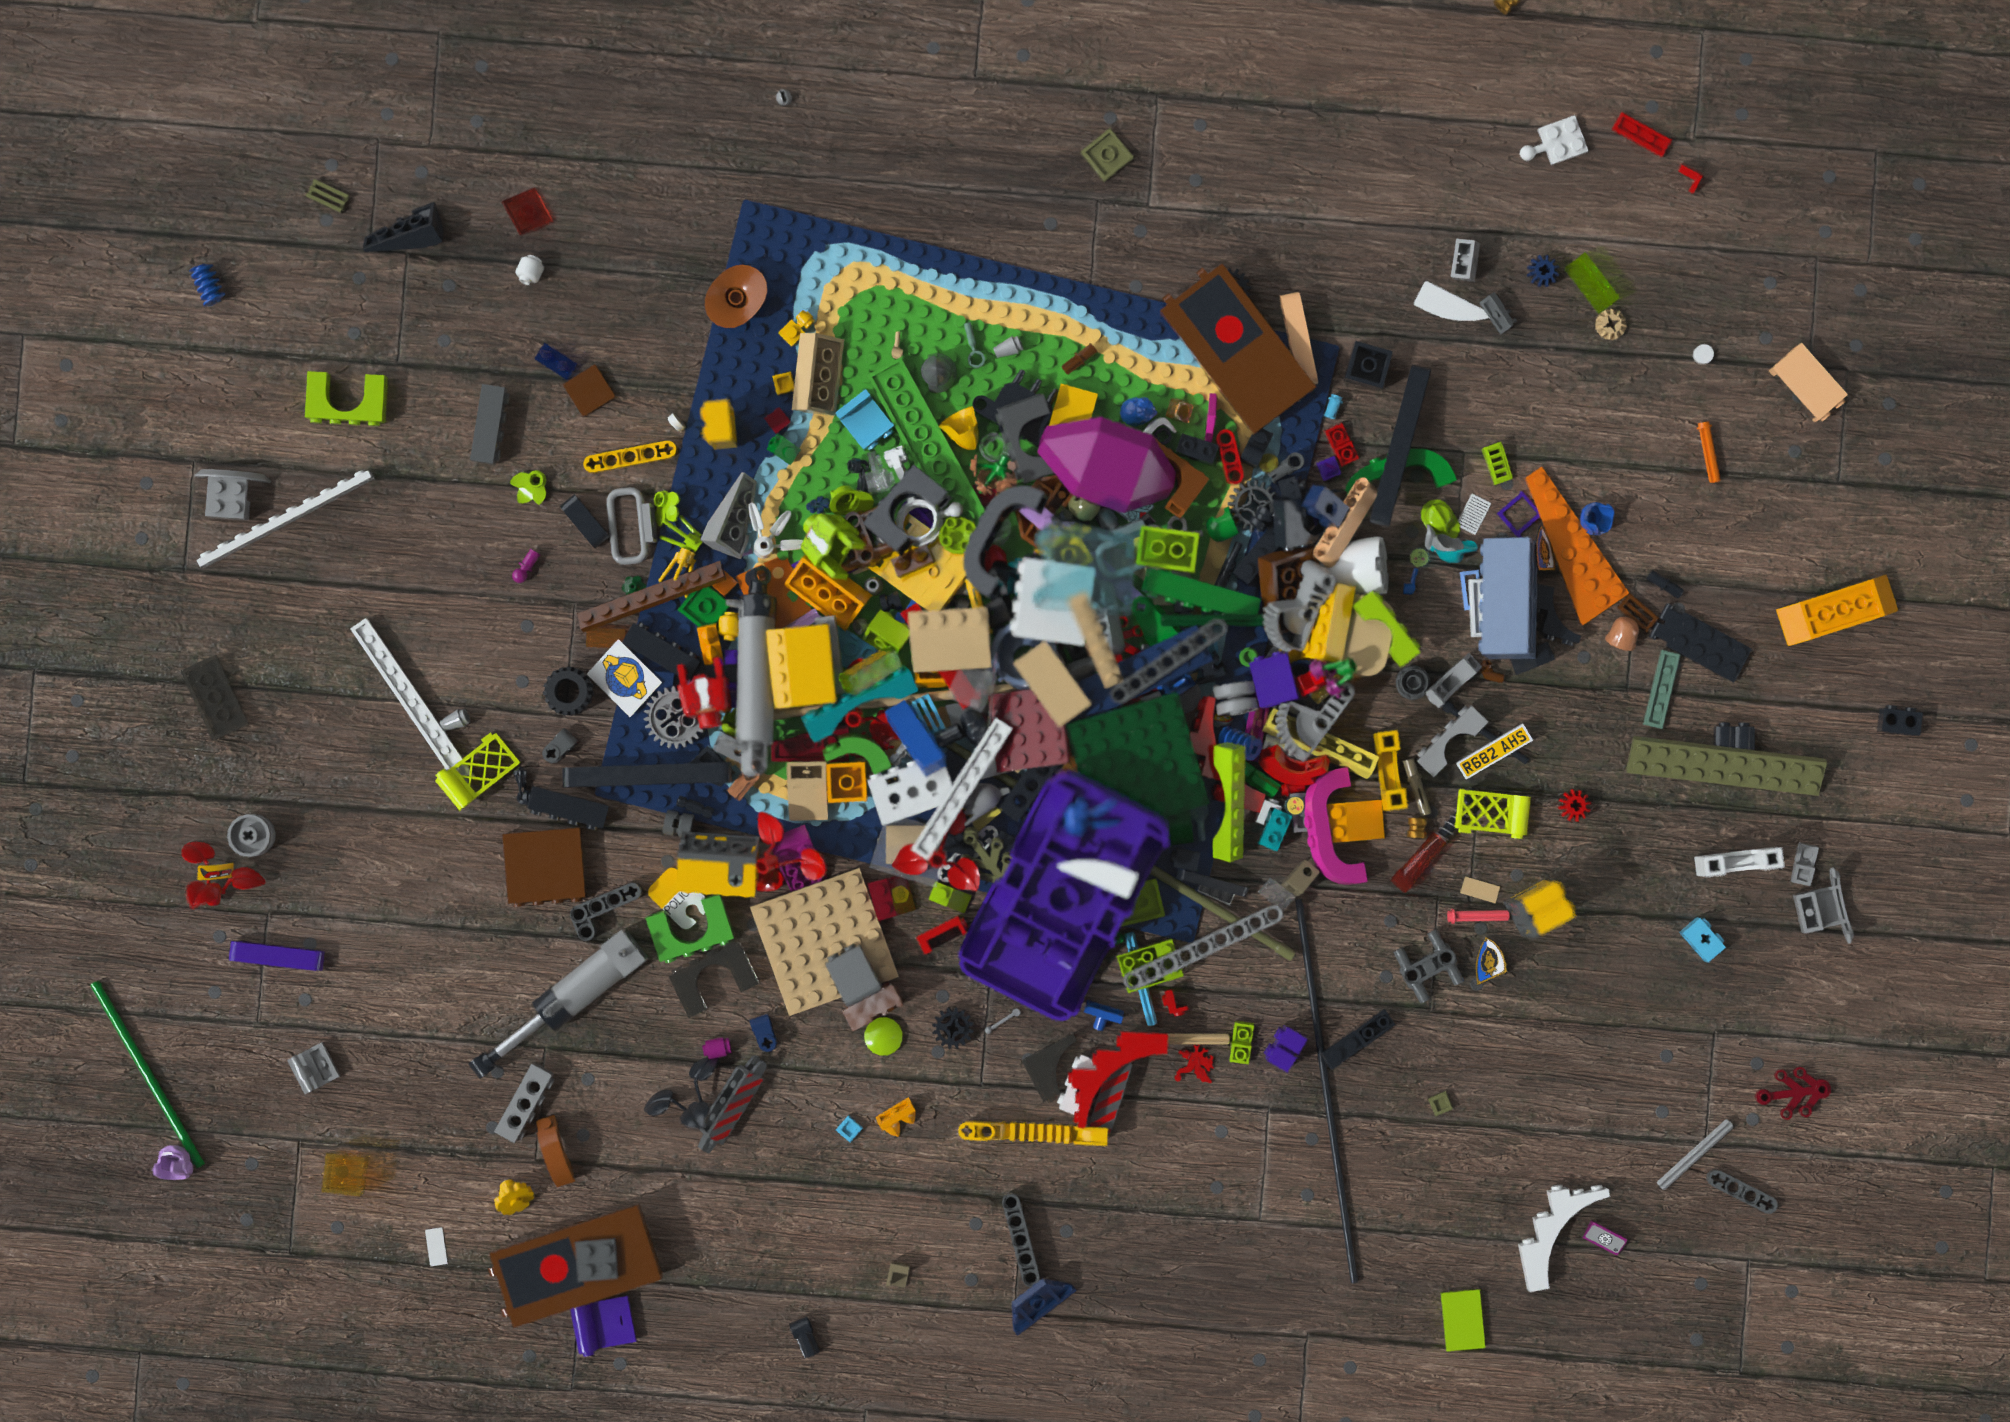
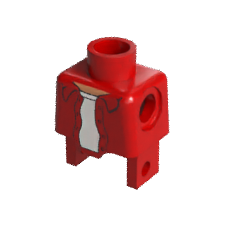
M720 657L713 658L716 679H709L705 675L695 676L693 681L689 683L687 666L684 664L677 665L680 686L677 687L684 714L692 719L698 718L700 729L722 726L721 714L732 710L730 682L725 677L723 660Z

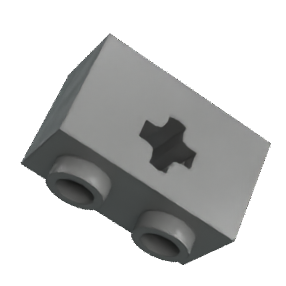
M1456 239L1451 278L1475 282L1480 248L1479 242Z

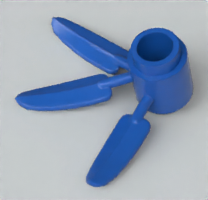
M1113 799L1085 813V803L1083 800H1079L1077 805L1068 806L1065 812L1066 831L1073 836H1078L1086 830V825H1091L1092 828H1105L1119 824L1121 819L1105 822L1085 821L1087 816L1095 817L1109 810L1116 800Z

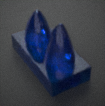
M546 343L543 344L534 358L566 380L569 379L578 365Z

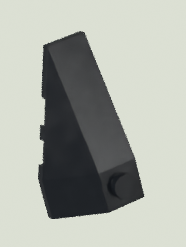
M432 202L412 210L413 214L403 219L400 217L396 219L397 222L391 227L384 226L364 237L363 251L419 249L438 245L443 241L444 229L436 203Z

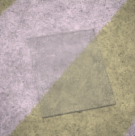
M907 818L883 825L870 864L872 869L934 888L937 886L943 866L935 868L926 860L928 868L919 875L905 874L892 866L900 849L907 844H915L927 825Z

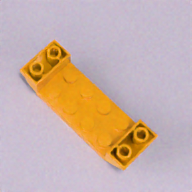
M1887 574L1776 609L1787 646L1821 637L1898 611Z

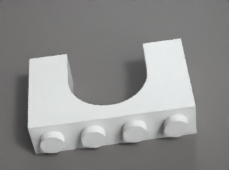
M1776 847L1694 857L1697 876L1704 877L1725 875L1727 872L1766 870L1784 867L1782 848Z

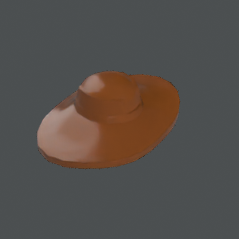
M735 265L723 271L714 280L706 293L705 309L709 319L717 326L723 328H736L749 321L759 311L766 298L767 282L763 274L756 268L748 265Z

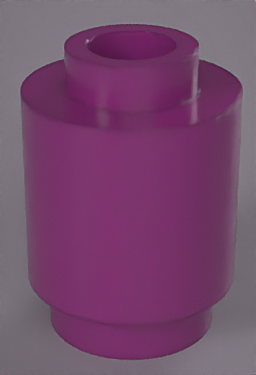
M720 1037L705 1040V1045H702L704 1056H708L709 1059L727 1056L728 1053H732L729 1038Z

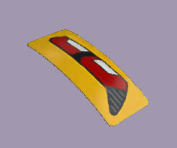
M234 863L199 865L197 879L215 880L230 878L234 870Z

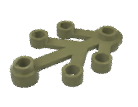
M968 827L964 831L963 840L973 846L982 860L972 858L967 854L962 855L960 858H969L975 862L977 867L990 870L993 874L982 873L979 870L980 881L994 883L997 878L1003 877L1011 861L1006 860L1005 857L1011 858V852L1003 854V867L1001 871L997 866L999 852L1003 847V840L999 837H995L992 840V853L990 857L978 840L979 831L974 827ZM995 842H998V843H1000L1001 845L997 846V845H995L994 843H995Z

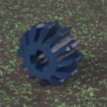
M1538 255L1537 260L1532 259L1530 261L1532 265L1527 266V269L1532 271L1527 274V277L1533 276L1531 283L1533 284L1538 281L1537 287L1539 288L1542 286V283L1545 287H1549V282L1554 284L1556 282L1554 277L1560 275L1555 271L1560 268L1559 265L1553 266L1556 260L1548 261L1549 255H1546L1544 260L1541 255ZM1542 267L1547 271L1544 275L1540 274L1542 271L1539 272Z

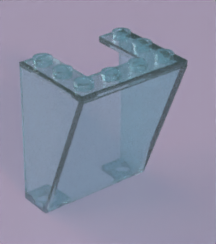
M1058 522L1048 523L1035 535V545H1038L1037 551H1042V558H1045V566H1042L1041 570L1044 584L1038 587L1032 595V603H1035V609L1072 612L1067 598L1086 591L1096 614L1127 616L1132 613L1135 535Z

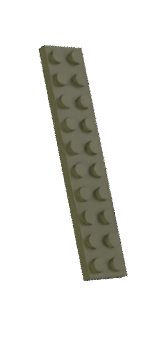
M1633 736L1626 771L1632 774L1819 796L1827 761L1823 758Z

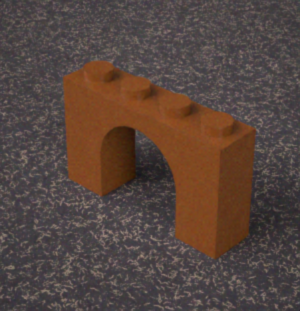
M1154 437L1176 471L1177 490L1164 508L1180 519L1206 485L1209 478L1203 472L1191 466L1188 461L1176 455L1173 450L1162 445Z

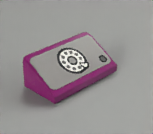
M1592 1220L1582 1237L1615 1255L1619 1254L1627 1242L1626 1238Z

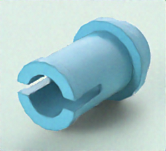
M1331 394V397H1328L1329 403L1324 416L1335 420L1339 406L1343 402L1341 401L1342 397Z

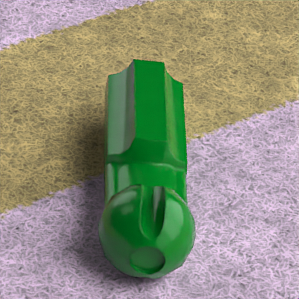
M1245 761L1244 781L1270 798L1275 796L1281 784Z

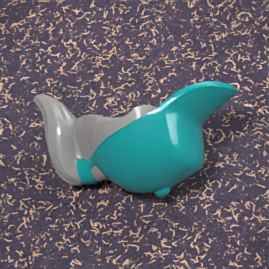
M1426 525L1425 547L1429 551L1436 552L1439 558L1445 562L1459 563L1463 560L1465 553L1478 550L1477 544L1474 541H1461L1459 538L1453 539L1444 534L1436 535L1433 527Z

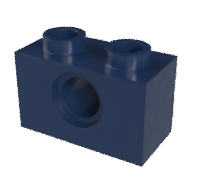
M1315 485L1311 487L1302 504L1308 510L1307 513L1318 518L1320 524L1328 528L1330 526L1339 527L1350 508L1326 487Z

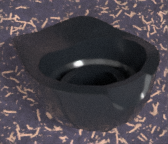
M973 707L961 715L960 721L966 739L971 744L978 746L989 729V718L979 708Z

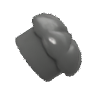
M1407 666L1398 673L1396 688L1404 698L1417 700L1425 696L1426 691L1430 688V677L1419 666Z

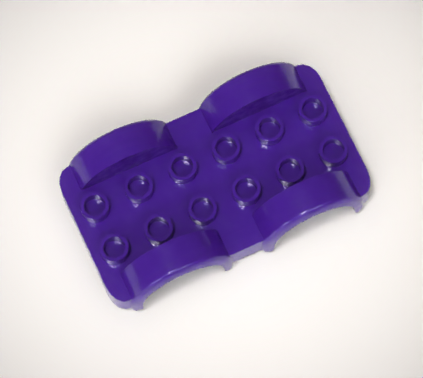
M1062 770L1055 777L1048 779L1014 843L1010 855L1012 859L1003 877L997 878L991 886L961 945L959 964L962 971L974 980L1051 1019L1064 1021L1078 1014L1103 959L1109 949L1114 947L1115 934L1124 917L1132 914L1138 896L1162 850L1168 847L1169 837L1167 834L1169 827L1166 820L1158 813L1075 771ZM1113 799L1116 800L1109 810L1095 817L1087 816L1085 821L1105 822L1121 819L1119 824L1105 828H1092L1091 825H1086V830L1078 836H1073L1066 831L1065 812L1068 806L1077 805L1079 800H1083L1085 803V813ZM1071 861L1104 862L1136 874L1137 878L1129 897L1126 898L1058 868V865Z

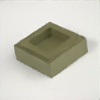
M1446 1091L1427 1098L1435 1116L1453 1110Z

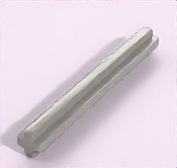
M1727 1119L1724 1120L1657 1181L1658 1186L1663 1190L1667 1189L1733 1129V1124Z

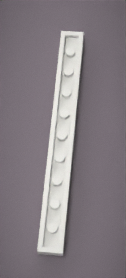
M361 470L354 474V478L350 480L346 478L338 482L337 487L333 489L329 487L322 490L320 496L316 498L312 496L303 501L304 504L299 507L296 505L286 510L287 513L281 516L277 514L269 518L270 522L264 525L262 523L255 525L251 528V532L247 534L243 532L236 535L234 541L230 543L226 541L217 546L218 549L213 552L208 550L200 555L201 558L197 559L199 566L206 568L374 480L372 472Z
M368 618L353 626L351 631L445 769L452 768L463 759L441 728V725ZM461 765L456 769L460 775L469 776L470 768L468 765Z

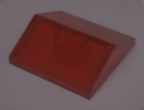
M535 187L501 202L520 236L533 233L553 222Z

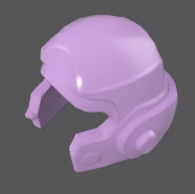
M169 1145L159 1151L158 1162L154 1164L153 1174L157 1178L180 1180L187 1179L192 1175L193 1164L190 1162L189 1153L183 1147Z

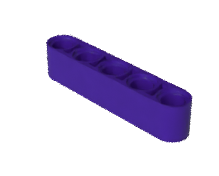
M231 941L229 952L230 961L312 971H323L325 951L243 941Z

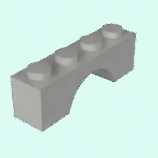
M1465 705L1458 712L1460 716L1455 721L1451 719L1444 726L1446 730L1441 735L1437 733L1431 739L1432 744L1428 748L1423 747L1418 752L1417 762L1433 777L1447 764L1444 750L1450 738L1461 733L1475 736L1488 723V720L1472 705L1469 707Z

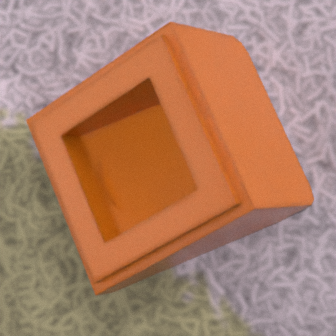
M724 571L726 580L712 586L726 597L738 582Z

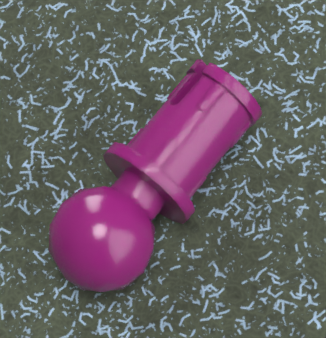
M531 548L523 561L518 563L521 567L515 569L512 573V578L516 583L526 581L527 571L532 572L531 568L538 557H540V554Z

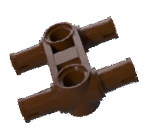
M878 506L865 512H849L845 516V519L851 525L858 518V523L854 527L859 531L858 537L865 544L863 550L853 549L855 557L842 563L841 567L847 573L859 567L862 569L874 567L881 561L883 556L894 552L885 543L876 546L871 531L863 524L867 515ZM871 553V558L865 561L866 555Z

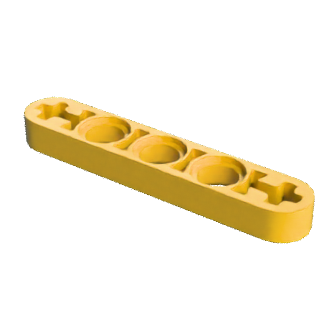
M662 441L590 455L585 458L583 466L590 473H598L671 459L676 455L677 447L671 441ZM666 445H669L671 448L673 447L670 455H667L666 452H661V457H658L656 446H659L660 450L665 449ZM647 448H652L655 452L654 456L650 459L644 456V451ZM627 452L635 453L636 458L633 462L625 460ZM610 455L615 456L617 459L616 464L613 466H609L606 463V459ZM599 457H603L602 462L605 466L604 468H601V464L595 465V469H592L591 467L587 466V464L590 463L591 459H593L594 462H600L601 460L599 459Z

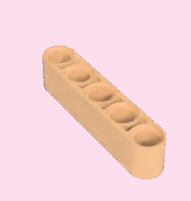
M1294 292L1280 295V304L1290 352L1312 382L1318 384L1300 293Z
M1366 478L1358 479L1343 501L1350 508L1340 526H1330V528H1327L1314 549V557L1326 567H1332L1337 563L1376 499L1378 490Z

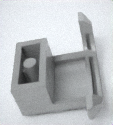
M201 469L194 474L196 478L208 477L205 516L209 518L249 521L248 480L271 483V480L264 474Z
M1830 868L1831 886L1793 894L1801 932L1804 934L1841 924L1843 934L1849 944L1854 937V933L1849 923L1843 900L1840 874L1834 868Z

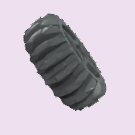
M1248 480L1246 488L1242 483L1239 484L1241 491L1234 488L1233 491L1237 495L1231 494L1229 496L1230 499L1234 500V502L1227 503L1228 506H1233V509H1230V514L1235 513L1232 519L1235 520L1237 518L1239 520L1235 524L1237 527L1241 523L1244 524L1242 527L1243 531H1245L1247 526H1250L1249 532H1253L1254 526L1244 519L1239 512H1249L1252 516H1255L1260 506H1269V511L1274 515L1272 497L1277 493H1269L1272 489L1271 486L1265 490V482H1262L1259 487L1258 480L1254 481L1253 486H1251V482ZM1253 491L1262 493L1267 500H1258ZM1247 492L1248 503L1238 507L1240 496ZM1251 501L1260 505L1256 508V512L1246 508L1251 505Z

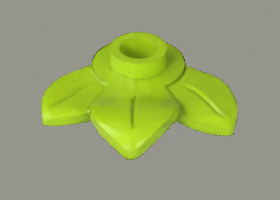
M535 470L529 474L521 472L511 479L510 484L519 488L517 494L518 503H528L533 499L540 505L545 500L546 490L544 486L546 484V476L541 471ZM535 477L540 478L538 484H535L533 481Z
M661 491L657 492L654 497V504L657 507L655 518L660 527L664 524V519H668L671 522H676L678 519L679 510L676 505L679 503L680 498L676 492Z

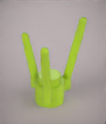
M682 515L679 518L692 532L688 535L664 519L663 523L684 537V543L686 544L662 535L659 536L660 539L689 551L693 550L696 552L703 543L701 541L702 534L697 532Z

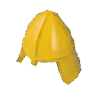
M973 406L952 414L939 424V427L959 446L966 450H976L979 430Z

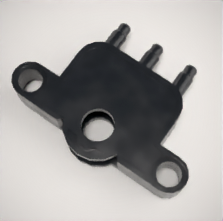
M1022 369L1016 374L1012 383L1006 384L1001 389L995 402L983 395L975 397L972 402L974 412L998 425L1001 434L1004 430L996 419V414H998L997 408L1036 395L1042 383V380L1037 379L1030 390L1019 385L1025 374V371ZM1054 388L1048 398L1045 399L1049 413L1026 422L1019 432V440L1022 439L1036 448L1039 447L1040 438L1052 416V404L1057 397L1058 389ZM977 401H985L987 404L986 408L983 410L977 409L975 406Z

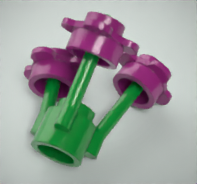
M1351 657L1336 663L1314 659L1310 665L1312 676L1319 680V677L1325 675L1328 682L1327 691L1338 698L1342 697L1343 683L1353 678L1352 673L1357 671V665ZM1336 669L1339 675H1344V678L1341 680L1333 678Z

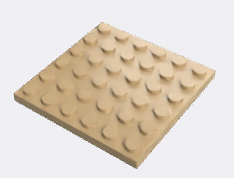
M860 867L750 907L789 1016L841 998L825 962L828 961L827 957L836 952L838 955L845 952L844 948L853 943L855 946L861 945L881 983L899 977Z

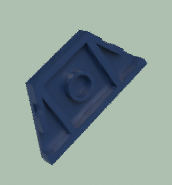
M1041 1279L1026 1292L1019 1295L1012 1302V1321L1015 1334L1017 1336L1076 1292L1075 1287L1069 1283Z

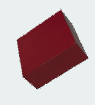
M780 407L764 418L775 434H778L791 424V421Z

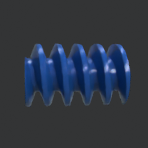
M202 264L189 270V272H194L191 275L192 279H197L194 282L195 286H200L197 291L202 294L200 299L205 301L203 303L204 307L221 302V298L225 295V292H218L222 285H215L219 278H212L216 271H209L213 264Z
M1225 726L1219 734L1218 744L1230 742L1245 746L1246 760L1251 761L1255 759L1262 749V741L1259 738L1250 736L1248 733H1244L1231 726Z

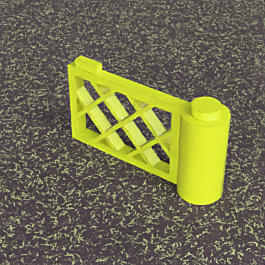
M490 732L481 739L483 743L452 768L448 770L444 768L436 774V783L459 811L520 764V761L497 733L492 735ZM494 739L500 745V752L488 751L489 743ZM477 753L485 754V763H473L474 755ZM488 754L499 755L498 766L487 765ZM501 756H509L514 763L509 767L500 766ZM461 765L470 766L469 776L460 775L456 769ZM473 766L484 767L483 778L471 777ZM486 768L498 769L497 777L494 779L485 778ZM471 779L482 781V788L476 793L470 787Z
M1459 789L1455 828H1459L1461 833H1471V830L1508 833L1512 834L1511 838L1523 839V835H1527L1531 797ZM1464 794H1470L1474 800L1468 807L1464 803ZM1485 796L1491 801V804L1486 808L1480 803V800ZM1502 798H1507V807L1501 810L1497 802ZM1477 804L1482 812L1474 817L1470 809ZM1494 806L1499 814L1492 819L1487 811ZM1467 813L1472 821L1467 825H1461L1462 816ZM1483 815L1489 820V823L1484 827L1477 821ZM1501 816L1505 820L1504 829H1499L1495 823Z

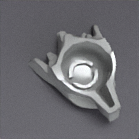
M977 783L962 808L967 809L964 811V814H974L965 822V825L991 811L1001 798L1010 793L1009 788H996L991 784Z

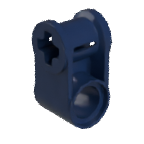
M768 1013L750 1019V1025L760 1049L765 1052L774 1050L777 1040ZM766 1037L773 1042L770 1044V1048L763 1046Z

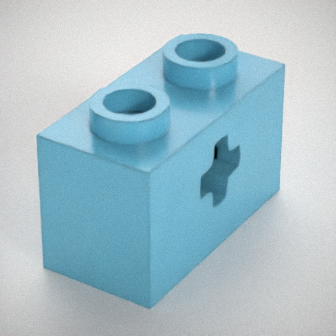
M1696 917L1679 933L1704 962H1710L1726 948L1723 945L1724 940L1718 933L1714 934L1710 930L1712 926L1705 918ZM1701 935H1707L1705 938L1706 942H1701Z

